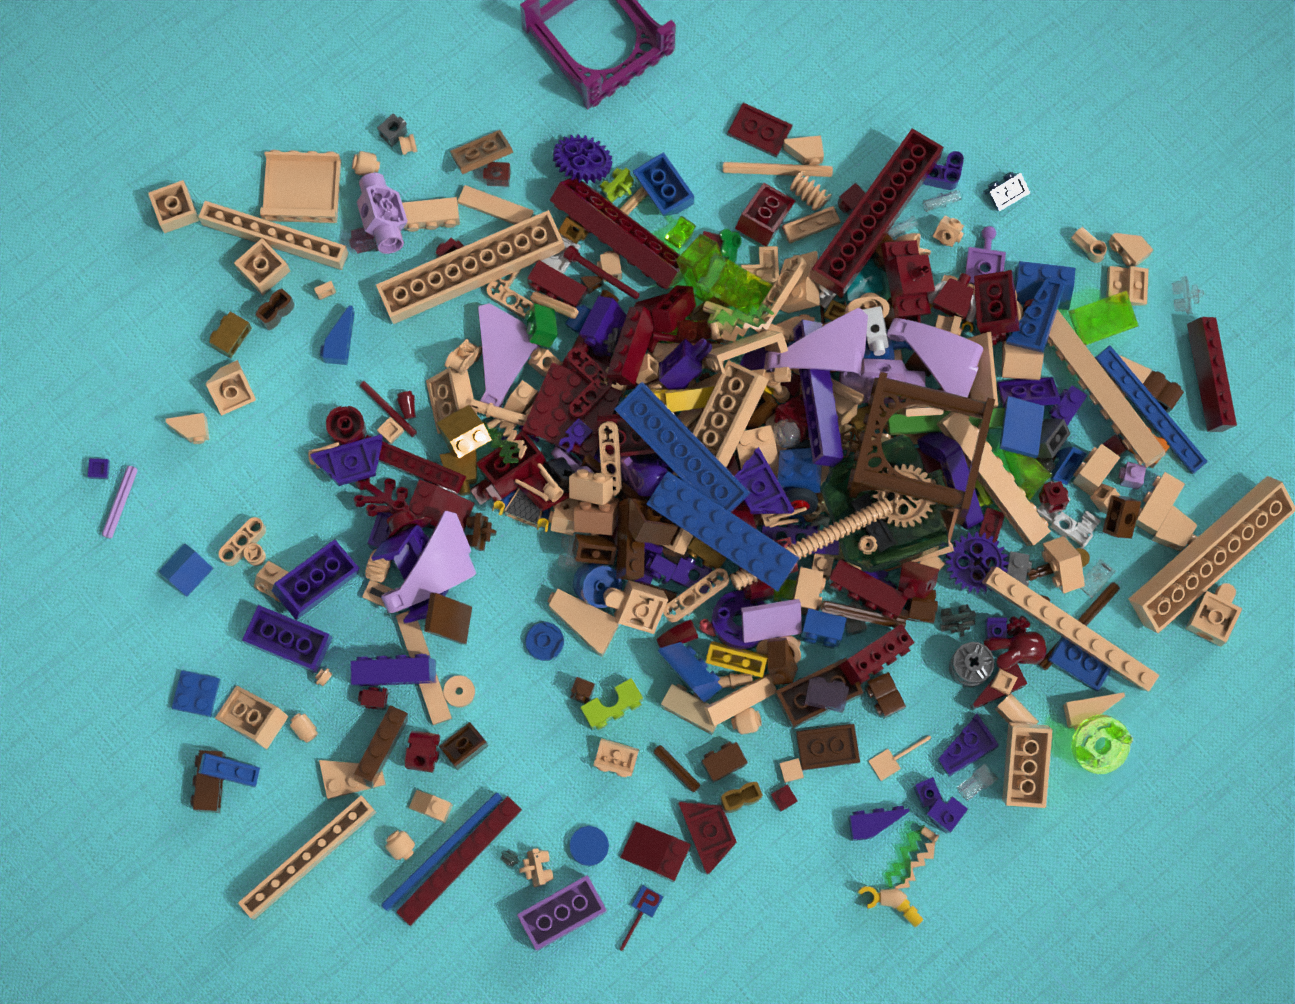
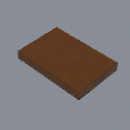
M430 593L424 631L459 644H467L472 606L438 593Z
M854 724L796 731L802 771L860 763Z

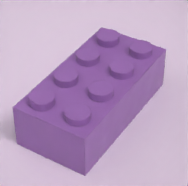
M586 875L522 911L517 916L536 951H539L605 914L607 909L590 878Z

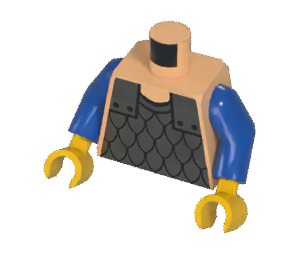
M520 488L515 489L500 501L494 502L492 511L499 509V515H502L504 511L507 517L533 526L537 530L540 527H545V532L548 531L551 509L548 508L541 511Z

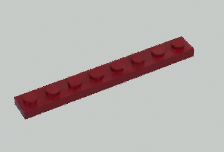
M507 796L396 913L409 926H412L515 819L522 809Z

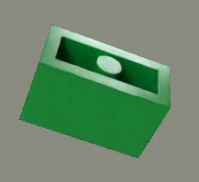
M534 303L525 315V320L527 321L526 332L529 342L550 348L558 335L555 310Z

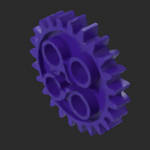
M577 134L576 138L573 135H570L569 139L564 137L563 140L558 141V144H555L552 154L553 162H556L555 167H560L559 172H565V177L570 175L571 180L577 178L579 183L581 180H584L586 184H588L589 180L595 183L596 179L601 181L602 177L606 178L607 174L610 173L613 163L611 161L612 156L609 155L610 150H605V145L600 146V141L594 142L593 137L590 140L587 139L586 135L584 138H581L579 134Z
M969 532L967 533V539L961 535L959 538L960 542L957 540L953 542L955 546L953 547L954 551L947 553L945 556L950 559L945 562V565L950 566L946 569V572H952L949 580H956L954 586L961 584V591L966 587L968 594L972 590L975 591V595H978L980 590L983 594H986L987 588L992 592V589L982 583L986 577L985 572H989L991 567L986 565V560H992L995 566L1007 573L1008 570L1003 567L1007 566L1009 562L1003 561V559L1008 555L1001 553L1004 547L998 548L997 546L1000 541L993 543V536L986 539V533L979 537L978 532H975L974 537H972ZM978 546L981 549V553L975 554L972 551V547ZM958 560H966L968 566H960ZM978 560L980 564L974 566L973 563ZM979 573L982 579L976 581L973 579L972 574Z

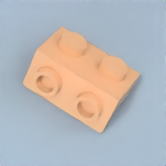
M268 561L256 575L254 587L280 602L272 592V588L275 582L289 572Z
M601 738L593 766L597 767L600 771H612L621 777H631L639 749Z

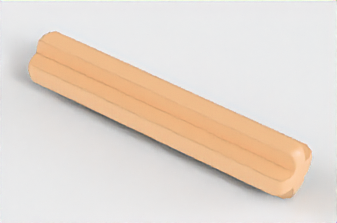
M535 291L530 296L532 302L552 308L556 312L572 319L576 318L579 313L575 307Z

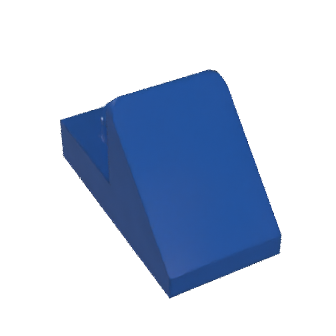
M1073 446L1058 450L1055 455L1059 461L1049 475L1053 480L1061 481L1065 485L1068 484L1087 455L1085 451Z

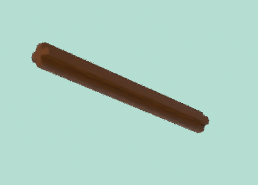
M1115 582L1110 583L1078 621L1087 626L1120 590V587ZM1057 643L1045 655L1044 660L1038 664L1044 671L1053 664L1048 661V658Z

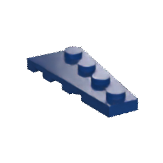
M1046 278L1030 307L1028 306L1023 318L1019 322L1020 331H1014L1006 340V344L1041 353L1044 352L1066 285L1064 281Z

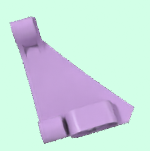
M894 318L887 336L896 342L906 340L932 373L944 392L968 397L979 368L977 365L982 355L983 347L971 340L933 326Z

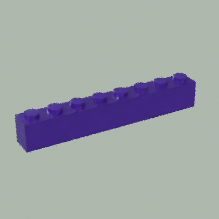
M802 319L793 328L795 342L823 327L822 323ZM799 369L813 464L834 467L843 459L844 452L841 445V434L839 432L830 370Z

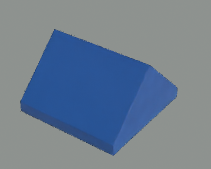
M184 544L158 572L188 597L214 568L187 544Z

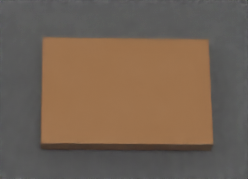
M497 130L455 148L450 153L461 173L465 174L513 153V150L501 130Z

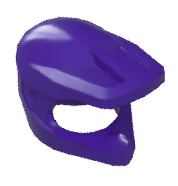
M635 463L630 465V470L638 477L639 485L637 492L640 496H652L668 471L665 467L658 464Z

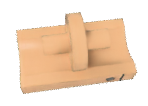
M538 848L528 851V859L523 860L524 867L519 869V873H525L527 880L532 879L534 887L542 886L546 882L553 880L552 870H543L541 864L549 862L548 851H539Z

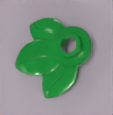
M723 229L719 233L723 241L719 255L727 257V264L731 266L737 259V250L742 240L738 232Z

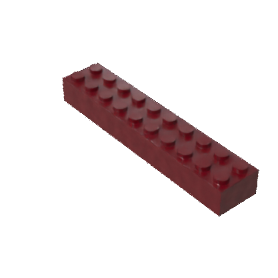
M912 128L811 270L810 279L842 298L939 161L944 147Z

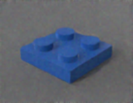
M181 670L172 709L211 717L221 679Z

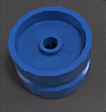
M587 562L577 569L573 578V588L579 599L596 608H605L608 606L603 598L604 592L608 588L622 590V580L616 579V570L605 564Z

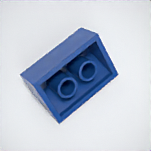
M664 152L632 171L663 216L679 214L694 204V194Z
M1019 261L1016 267L1014 283L1017 301L1024 305L1027 300L1034 299L1046 278L1065 282L1066 285L1058 309L1069 310L1076 268Z
M682 642L658 650L704 703L722 688L718 683L720 678L713 671L709 673L706 670L708 665L702 658L697 660L694 657L697 653L690 645L685 647Z

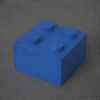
M808 608L800 638L804 639L806 643L815 644L819 642L823 643L824 647L834 649V647L839 646L842 640L847 618Z

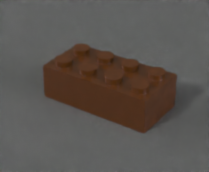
M847 658L839 660L775 691L774 695L791 729L863 695L864 692L859 682L851 685L839 667Z

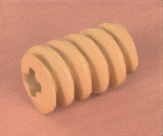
M801 171L793 180L790 191H796L795 195L801 196L802 201L807 200L806 204L808 206L813 205L812 210L816 211L827 203L831 194L825 197L826 190L824 189L820 192L821 185L819 184L814 187L815 180L808 182L810 176L807 175L803 178L804 171Z

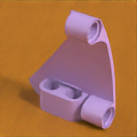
M488 303L478 306L486 390L480 401L487 404L491 402L494 403V406L502 407L503 400L532 352L541 345L529 342L526 332L527 327L523 322Z
M857 308L787 347L788 351L784 353H766L764 369L767 372H775V368L789 367L790 369L832 370L843 372V376L846 379H859L861 363L865 353L868 315L862 309Z
M443 512L427 545L401 587L388 591L381 596L388 613H394L429 599L430 593L440 594L476 574L469 556L471 549L456 513Z

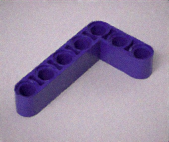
M940 432L928 433L919 438L917 442L921 451L940 462L947 486L965 491L969 469L960 444ZM975 488L969 512L963 525H961L965 530L977 525L984 519Z

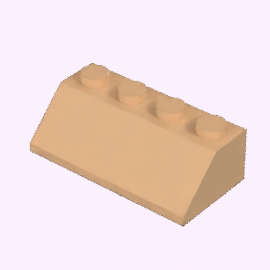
M986 332L967 338L983 347V352L977 365L979 368L968 398L985 402L987 398L995 399L994 408H997L998 397L991 332Z

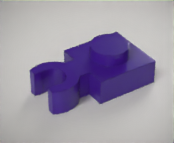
M578 418L565 432L568 438H562L559 446L561 447L564 443L569 444V448L566 450L568 454L573 450L575 443L580 446L593 431Z

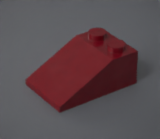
M763 183L742 212L735 229L767 247L796 200Z
M1012 270L974 276L977 327L980 333L991 332V335L1020 331Z
M419 479L409 504V511L417 518H431V523L426 527L432 529L436 528L444 511L456 513L462 529L465 531L467 517H470L475 503L437 485Z
M636 821L620 858L674 883L691 844Z

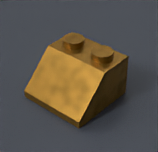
M469 404L436 422L450 453L456 458H460L492 440L483 422Z

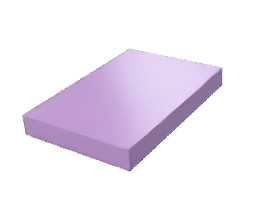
M799 599L741 608L744 643L802 634L801 602Z

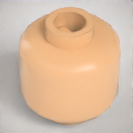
M360 151L357 155H354L352 169H354L355 174L365 176L369 173H378L380 162L377 161L375 154Z
M752 707L731 718L733 729H737L741 735L757 732L759 726L762 725L759 711H755Z
M396 830L385 840L387 842L385 848L395 860L402 858L407 860L414 854L412 849L415 846V842L405 831L399 832Z

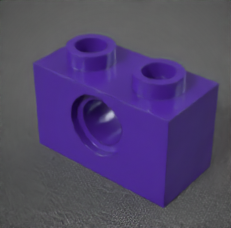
M685 557V559L680 558L670 580L690 588L713 570L704 565L702 568L695 565L696 561L689 557ZM692 570L697 571L699 574V578L696 581H692L688 577L689 572ZM702 586L699 592L702 594L707 593L709 586Z

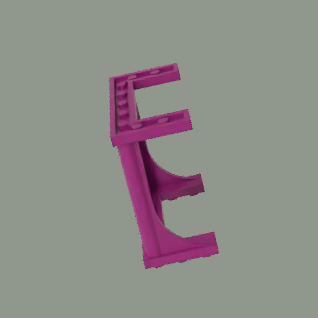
M526 0L520 4L523 30L526 34L530 32L575 87L583 97V105L587 110L598 106L602 99L612 96L618 88L628 85L632 78L641 76L645 69L655 66L661 58L671 55L675 49L676 24L672 19L662 26L650 17L637 0H615L629 16L636 29L637 38L634 50L623 63L614 68L605 70L590 69L577 63L544 24L545 21L576 0H551L541 8L539 0ZM641 44H650L652 49L643 51L639 46ZM637 54L642 55V56H639L638 59L635 58V56H636ZM609 74H613V76H611V77L607 80V77H606V76L609 75Z

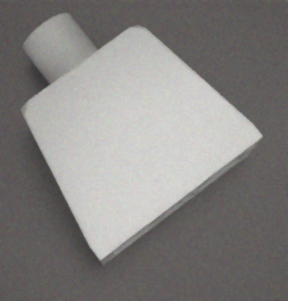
M881 306L863 310L868 315L867 341L870 350L874 351L876 356L885 354V348L889 347Z

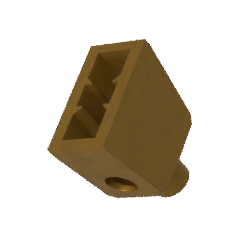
M476 449L460 458L453 457L451 453L440 454L444 467L466 476L459 495L471 494L469 484L477 483Z

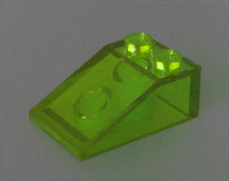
M1002 450L1009 470L1015 478L1014 482L1025 491V497L1031 500L1042 489L1043 485L1049 481L1052 474L1035 458Z

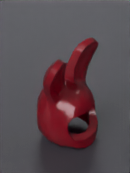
M1021 632L1009 639L990 637L984 641V645L990 651L1008 649V652L1000 655L996 662L997 667L1003 670L1009 669L1017 663L1038 665L1044 660L1046 655L1045 640L1037 632Z

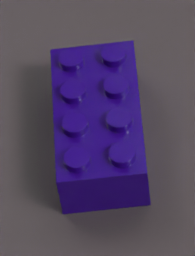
M334 539L275 582L272 592L295 620H298L356 577L360 568Z
M258 605L242 641L248 646L317 674L333 638L326 632Z
M415 654V658L407 655H395V659L388 656H376V660L368 657H356V661H351V685L362 687L436 683V660L430 658V655Z

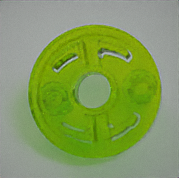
M1095 715L1083 721L1076 729L1072 739V753L1076 762L1088 772L1107 774L1115 771L1125 762L1130 752L1133 737L1129 734L1125 725L1116 718L1109 715ZM1104 737V747L1100 750H1095L1097 740Z

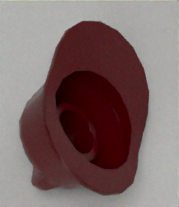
M407 510L399 511L387 518V524L391 532L388 539L409 527L418 525L424 528L431 523L432 519L429 517L417 518L412 512Z

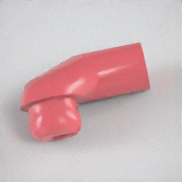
M702 619L700 621V630L710 636H716L709 620Z

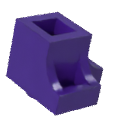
M950 797L946 803L937 798L926 815L943 832L951 833L968 808L954 797Z

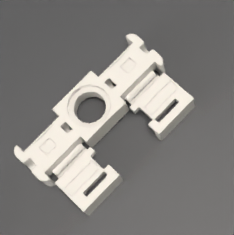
M1044 504L1036 511L1052 524L1050 527L1065 536V538L1069 536L1080 544L1082 549L1093 537L1092 532L1100 523V520L1088 511L1081 517L1083 519L1081 523H1077L1062 512V510L1047 514ZM1059 521H1065L1068 524V528L1063 529L1059 525Z

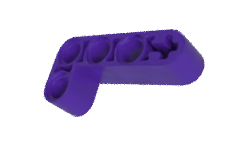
M958 151L950 152L945 166L936 164L930 172L935 173L937 177L928 175L922 184L945 190L955 189L961 176L964 162L963 154ZM951 160H956L959 164H952ZM947 177H953L955 181H949Z

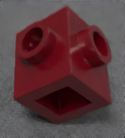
M1050 481L1043 485L1039 493V500L1041 504H1044L1047 514L1066 509L1069 503L1067 488L1063 487L1061 481Z

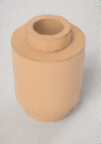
M298 713L291 719L290 727L301 741L304 740L305 743H308L318 735L316 726L306 714L301 715Z

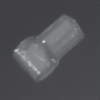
M986 763L957 787L960 795L966 801L998 779Z

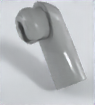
M820 514L811 522L810 526H818L817 530L820 529L821 525L826 527L829 524L830 517Z

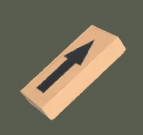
M370 580L362 598L386 608L381 596L394 589Z

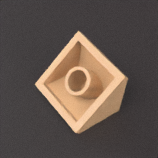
M1003 341L1002 378L1040 380L1044 354L1008 345L1006 341Z

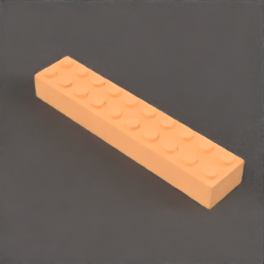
M548 210L376 284V287L393 324H396L532 265L539 260L541 261L565 250V246Z
M729 360L724 367L725 373L721 374L693 431V434L725 467H727L769 381L760 374ZM675 472L673 473V475L681 479ZM678 526L669 546H663L684 555L693 535Z
M1269 476L1265 477L1129 598L1131 605L1145 627L1156 633L1163 630L1295 512V506L1283 482Z

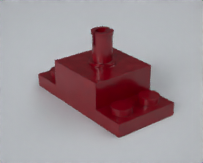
M917 240L885 242L881 244L895 318L930 314L928 294L935 291L928 254H919Z

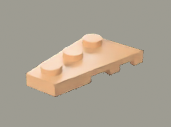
M319 760L327 799L372 789L354 780V772L359 763ZM383 769L373 788L386 785Z

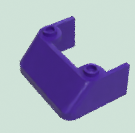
M420 526L409 527L382 542L371 559L372 561L382 558L386 561L394 559L405 581L427 545L428 540ZM449 589L440 593V595L446 596ZM429 599L410 606V611L403 620L404 623L425 619Z

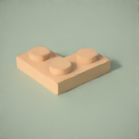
M778 246L759 247V264L741 265L742 285L775 283L779 277Z

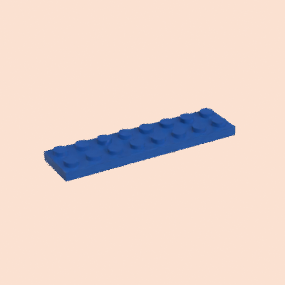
M643 382L615 408V411L684 482L720 506L732 512L750 494L742 483Z
M667 471L647 502L648 506L776 591H779L800 559L669 471Z

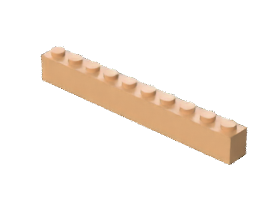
M1057 310L1047 343L1050 346L1054 345L1058 350L1055 353L1059 359L1067 362L1068 371L1072 376L1076 374L1079 378L1078 384L1083 390H1088L1091 394L1089 395L1090 400L1094 405L1098 404L1102 409L1100 413L1105 420L1110 419L1113 423L1111 425L1112 429L1117 435H1122L1124 438L1122 442L1126 448L1134 451V458L1138 464H1143L1147 468L1165 455L1164 448L1066 319Z
M992 566L982 581L984 585L1140 689L1149 692L1159 677V674L997 566Z

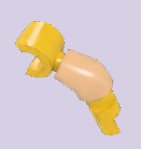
M863 886L857 892L861 895L866 891L873 893L872 902L867 903L868 909L873 908L879 902L880 905L892 907L899 912L902 911L904 913L903 916L914 928L924 920L917 913L918 910L913 905H909L910 901L907 899V895L899 889H885L877 892L871 886Z

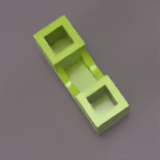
M632 678L614 687L619 698L616 705L605 707L597 697L580 707L592 730L595 728L600 730L608 725L607 721L611 719L618 720L625 715L624 712L628 709L633 711L642 705L643 697Z

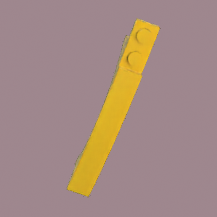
M766 385L764 390L772 395L774 388ZM715 386L680 390H650L672 412L706 407Z

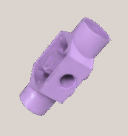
M369 173L359 181L362 195L357 200L364 230L375 237L378 250L381 253H394L404 245L401 231L408 221L399 192L386 185L382 174Z
M863 359L860 378L855 380L846 379L843 376V372L840 371L839 373L840 383L864 395L862 403L869 402L874 378H879L880 371L888 373L887 378L925 387V371H908L902 360ZM886 397L884 399V404L894 403L893 399Z

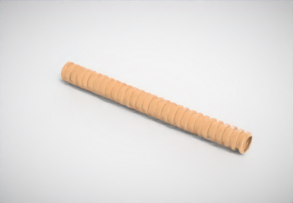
M882 498V501L878 500L876 502L877 504L872 503L871 507L866 506V509L862 508L860 510L861 512L856 511L855 515L850 514V517L846 516L844 520L840 519L839 523L834 522L833 526L824 527L823 531L818 530L817 534L812 533V536L808 535L807 539L802 538L801 542L796 541L795 545L792 543L791 547L786 546L785 548L801 559V557H806V554H812V551L816 552L818 548L822 549L823 546H828V543L832 544L834 540L838 541L839 538H844V535L848 536L850 532L854 533L855 529L860 530V527L864 528L866 524L870 525L871 521L876 522L877 518L880 520L882 516L886 517L887 513L892 514L893 508L888 499ZM742 569L741 572L737 571L735 575L731 574L730 577L734 587L738 590L742 586L746 587V584H752V581L756 582L758 579L745 569Z

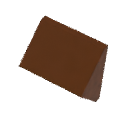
M469 722L439 745V747L458 770L488 747V744Z

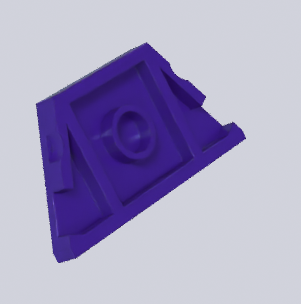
M380 434L310 454L311 459L338 486L374 477L377 472L383 436Z
M756 448L754 454L735 475L750 492L743 500L750 514L794 513V508L760 448Z

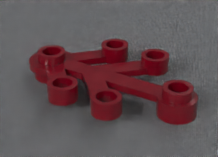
M370 478L355 482L358 489L367 490L374 495L355 496L354 505L356 507H363L366 503L386 504L384 506H377L376 504L367 505L366 514L368 516H376L378 512L394 515L402 510L409 511V506L405 501L408 497L407 488H398L396 490L397 500L394 501L392 499V492L396 488V481L394 479L388 478L384 481V493L371 484Z

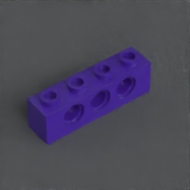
M787 524V528L779 527V525L771 528L770 526H763L762 533L772 540H776L778 533L785 532L787 538L790 537L791 542L795 545L798 534H805L807 539L808 535L812 536V533L817 534L818 526H806V529H798V525ZM841 538L838 541L834 540L832 544L828 543V546H823L822 549L818 548L816 552L812 551V553L839 555Z

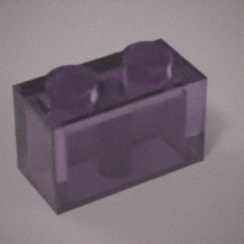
M821 677L810 678L804 705L843 713L849 687H846L845 683L839 681L829 683L825 682L826 679Z

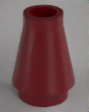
M412 391L398 393L396 400L404 415V419L416 418L415 395L412 394Z

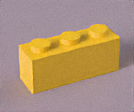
M712 641L709 646L706 663L763 678L768 655Z

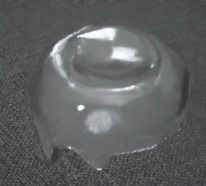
M788 419L780 420L774 425L773 429L776 443L785 449L799 445L801 440L800 431L796 423H788Z

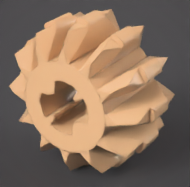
M375 549L368 559L365 576L371 581L382 583L389 573L392 560L386 561L382 558L372 561L371 557L377 550Z

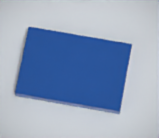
M1008 396L1005 402L999 449L1037 458L1044 406Z
M1062 636L1048 658L1049 662L1096 692L1099 691L1111 670Z

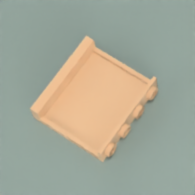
M279 150L265 152L263 207L260 209L262 219L277 222L337 223L341 171L339 154L332 151L326 153H318L316 151L300 153L295 150L289 152H281Z
M765 330L712 349L702 359L705 369L708 368L709 371L724 374L725 370L722 364L724 360L764 347L766 351L784 353L788 351L782 332Z

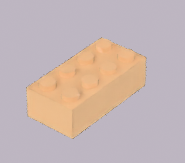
M1008 723L1002 801L1006 806L1046 808L1052 729L1048 725Z

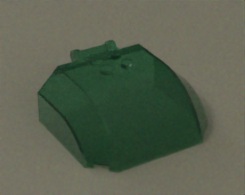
M902 434L881 443L884 456L893 468L897 465L901 470L902 464H905L907 470L910 465H913L914 471L920 468V474L926 472L922 458L910 437ZM871 447L873 448L871 453H876L877 447ZM855 454L843 458L834 467H829L827 478L820 488L833 525L834 522L839 523L840 519L844 520L846 516L850 517V514L855 515L850 503L856 500V498L849 497L850 491L847 490L852 468L856 469L857 462L854 461ZM875 457L869 460L868 465L875 468L882 461L880 458ZM885 467L881 471H879V473H882V471L888 473L887 468ZM941 469L928 473L925 478L935 479L937 485L945 486ZM875 490L862 491L857 495V498L868 493L873 503L878 501V499L873 498V495L878 494V491ZM890 492L887 496L888 500L892 501L895 494ZM903 495V499L909 501L914 508H917L914 502L908 499L906 495ZM938 503L930 505L929 507L933 511H926L928 518L920 517L922 520L921 524L915 520L914 527L910 526L909 522L907 528L902 526V522L899 527H896L895 521L889 524L888 518L885 519L884 522L897 544L881 553H878L876 550L867 555L860 551L858 543L861 537L868 536L863 527H860V530L855 529L854 533L850 532L848 536L844 535V538H839L838 540L845 561L872 573L902 565L949 547L947 527L941 511L952 507L943 504L938 505ZM907 505L901 508V513L904 515L908 512Z

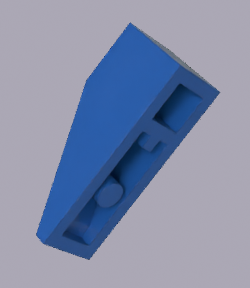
M349 305L326 337L325 344L321 345L320 356L323 357L325 363L348 365L355 315L353 306Z

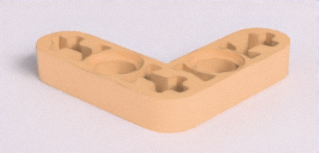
M521 269L511 273L509 280L497 279L501 283L498 288L499 294L495 293L493 295L491 290L498 287L497 280L490 282L487 287L489 298L525 319L526 313L519 306L520 301H522L521 306L524 308L529 306L530 309L533 303L509 289ZM510 296L516 298V303L513 305L506 303V299Z

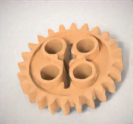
M902 464L901 470L897 465L894 466L897 472L906 477L929 483L933 481L930 478L925 479L928 474L926 472L920 474V468L914 471L913 465H910L908 470L905 464ZM875 490L878 491V494L873 495V498L882 501V498L888 499L887 496L890 492ZM894 493V499L889 501L893 512L892 514L887 513L886 517L882 516V519L888 518L889 524L895 521L896 527H899L901 522L904 528H907L908 522L910 526L914 527L915 520L921 524L922 520L920 517L928 518L926 511L932 512L933 510L929 506L936 503L923 499L916 501L914 497L906 495L908 499L917 505V508H914L909 501L903 499L902 494ZM907 505L908 512L902 515L901 508Z

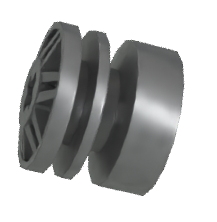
M978 642L963 644L953 654L949 662V672L952 679L957 684L968 688L981 685L994 669L992 652L985 645ZM975 660V665L971 667L970 661Z

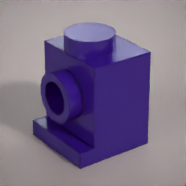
M658 554L652 558L649 557L644 565L647 568L646 570L650 572V576L658 580L662 579V584L669 582L677 566Z
M987 618L985 620V640L990 637L1007 638V618ZM994 629H999L1000 634L996 635Z
M933 777L913 786L922 808L928 807L930 809L937 798L942 800ZM928 790L932 791V797L926 795Z

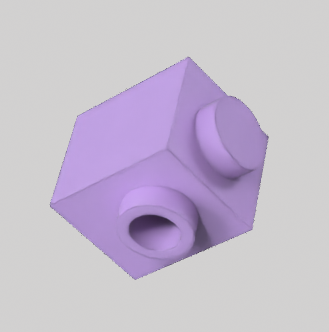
M1127 462L1124 467L1120 468V486L1139 489L1144 483L1146 467Z

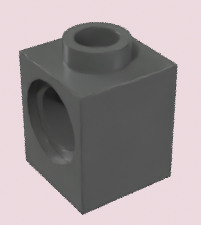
M394 113L377 127L379 135L391 147L399 141V137L405 136L408 133L405 120L400 116L397 117ZM392 127L398 128L396 131H390Z

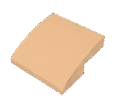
M1109 266L1107 270L1106 303L1132 306L1146 305L1149 269L1134 266L1129 268Z

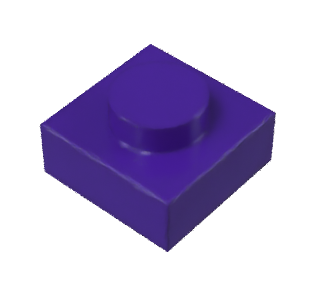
M89 458L88 478L108 479L110 460Z

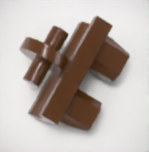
M476 513L475 516L467 517L466 523L469 529H474L473 535H466L468 544L479 551H485L486 542H490V537L496 536L497 533L496 530L491 529L492 523L488 522L489 517L483 516L482 513Z

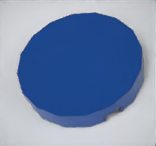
M549 622L535 624L527 632L525 638L526 648L535 659L550 661L562 652L564 637L561 630L555 624Z
M586 826L581 827L573 834L569 847L575 861L581 865L594 866L602 862L607 856L609 842L602 830L597 827Z

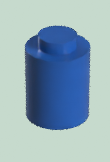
M583 304L581 307L579 305L576 306V309L579 311L576 318L572 319L569 317L565 322L567 327L578 334L591 311L590 308Z

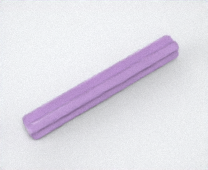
M127 466L102 531V535L106 538L113 537L134 482L137 469L133 466Z

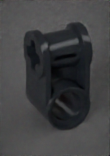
M559 457L544 462L543 467L563 490V493H569V476L574 474L575 471L567 463V460L564 457Z

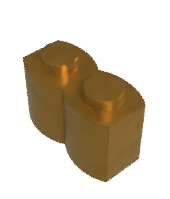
M749 782L739 790L733 789L725 792L721 796L720 801L725 813H732L738 811L743 805L747 806L757 803L763 794L758 782Z

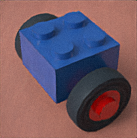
M797 439L788 444L787 450H780L778 482L794 510L803 507L807 508L806 511L795 515L813 513L818 506V498L815 493H820L822 465L813 464L810 440L806 439L800 442Z

